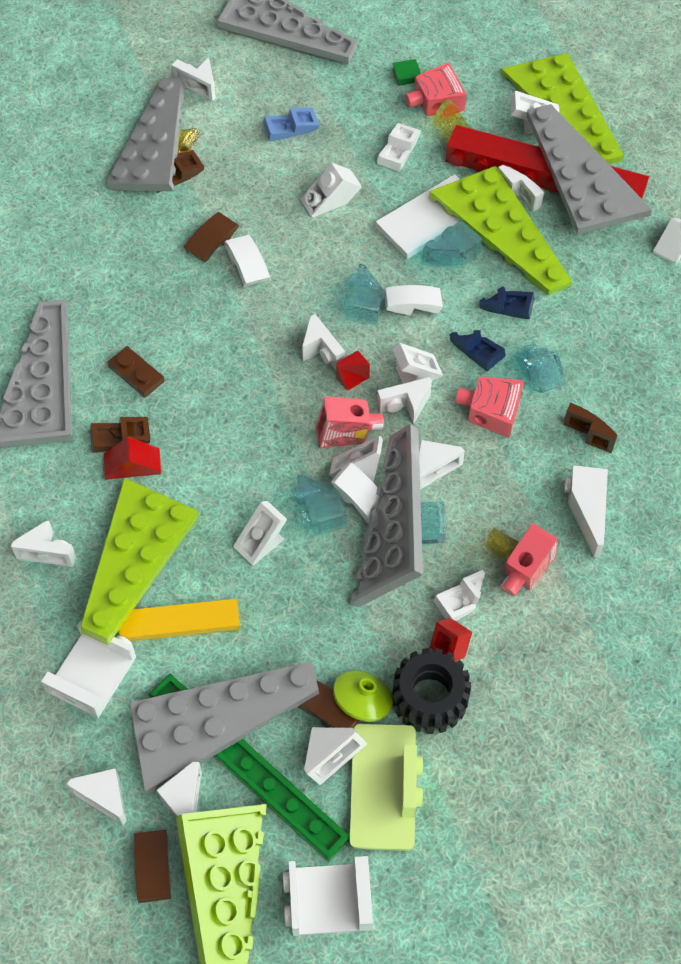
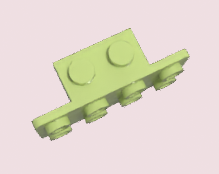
M357 724L354 730L367 742V745L352 757L350 846L353 849L410 851L414 848L416 807H422L423 788L416 787L417 776H422L423 756H417L416 730L410 725Z

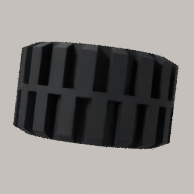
M424 648L420 655L417 651L410 653V660L404 658L400 662V668H397L395 671L392 689L393 706H396L395 712L398 717L403 715V723L405 725L413 723L417 732L421 731V727L427 728V734H433L434 728H438L440 733L446 732L447 725H450L451 728L455 727L458 724V719L462 720L465 715L471 692L470 675L468 670L463 671L464 664L460 659L456 662L454 661V654L448 652L447 655H443L442 649L436 648L435 653L429 651V648ZM423 680H436L447 688L449 695L441 701L428 702L418 697L413 688Z

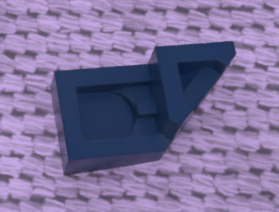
M502 286L497 289L498 293L487 300L483 298L479 301L480 309L521 319H530L535 298L533 292L506 291L505 287Z
M473 330V334L458 335L457 332H452L449 335L450 341L487 372L506 356L505 348L486 337H481V330Z

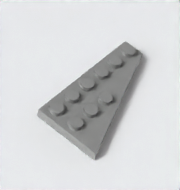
M229 0L217 20L218 28L345 64H349L357 49V41L337 29L327 28L323 25L322 20L317 17L312 19L306 15L305 10L288 0Z
M161 78L105 183L110 190L173 191L172 177L176 172L174 159L178 155L180 137L178 125L182 120L180 108L183 105L185 83L182 78Z
M552 104L527 110V119L577 235L651 216L652 209Z
M66 300L39 302L30 326L29 337L21 350L20 361L16 363L3 397L4 403L0 411V448L73 440L68 305Z
M412 424L407 425L389 437L383 468L386 469L384 482L378 484L376 492L380 499L378 507L372 509L363 546L366 558L363 568H358L356 579L360 583L357 594H352L350 604L356 607H361L423 575L418 428Z
M312 661L130 702L146 795L157 790L156 787L172 779L192 762L203 763L243 739L244 735L256 728L264 727L269 724L270 720L283 712H289L318 695L319 689Z

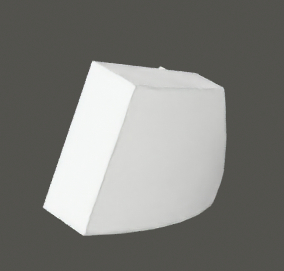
M483 570L463 578L460 585L435 596L433 602L445 619L451 618L457 621L475 610L481 595L480 590L485 575Z

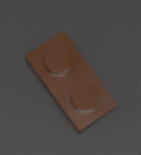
M128 346L107 361L108 367L144 398L165 382L162 374Z

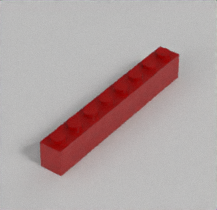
M455 125L447 144L445 162L451 163L454 166L474 169L477 172L494 166L498 168L504 165L525 175L540 188L547 189L553 193H559L540 147ZM611 166L643 200L649 176Z

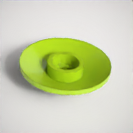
M360 670L347 671L337 678L333 686V695L336 703L346 714L355 719L366 722L378 721L387 716L391 710L393 700L389 688L381 679L371 673Z

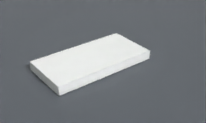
M454 174L377 220L376 228L406 259L412 257L464 225L455 215L450 216L442 204L438 201L434 202L429 198V191L460 179Z

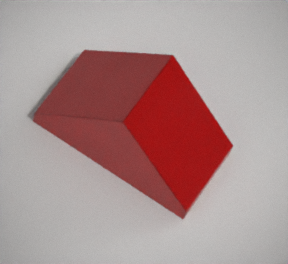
M127 437L104 453L105 480L161 474L160 448Z

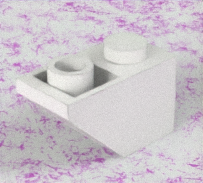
M331 163L300 200L310 216L315 217L348 204L362 186L350 169Z

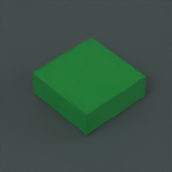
M416 59L393 63V71L398 86L415 83V78L421 74Z

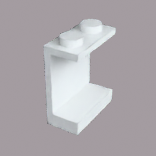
M80 621L77 625L81 634L78 641L56 675L47 672L41 683L47 693L99 718L135 660L136 655L132 643L123 636L117 635L116 638L113 637L107 646L82 634V621Z
M368 856L355 857L354 864L296 868L295 861H289V872H283L284 893H290L291 905L284 906L285 926H292L293 936L370 931L373 929Z

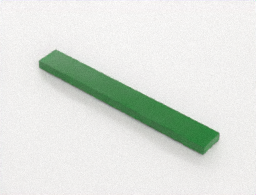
M170 673L148 696L152 698L187 690V688ZM241 739L213 756L264 804H267L279 818L328 863L350 840V836L245 740Z

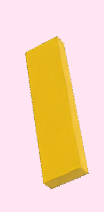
M237 599L133 609L119 629V635L129 641L240 630Z

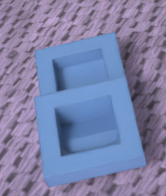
M290 108L288 115L265 116L263 121L269 141L307 134L319 128L313 108Z

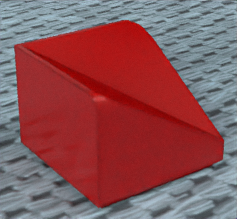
M355 351L336 363V378L346 390H350L370 378V364L359 351Z
M451 618L438 621L435 624L429 648L434 652L436 648L442 649L443 655H447L448 652L454 654V661L463 659L468 650L472 631Z

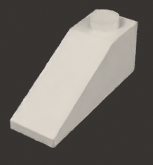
M573 465L571 475L565 476L564 493H569L568 504L593 557L600 558L604 546L608 469Z

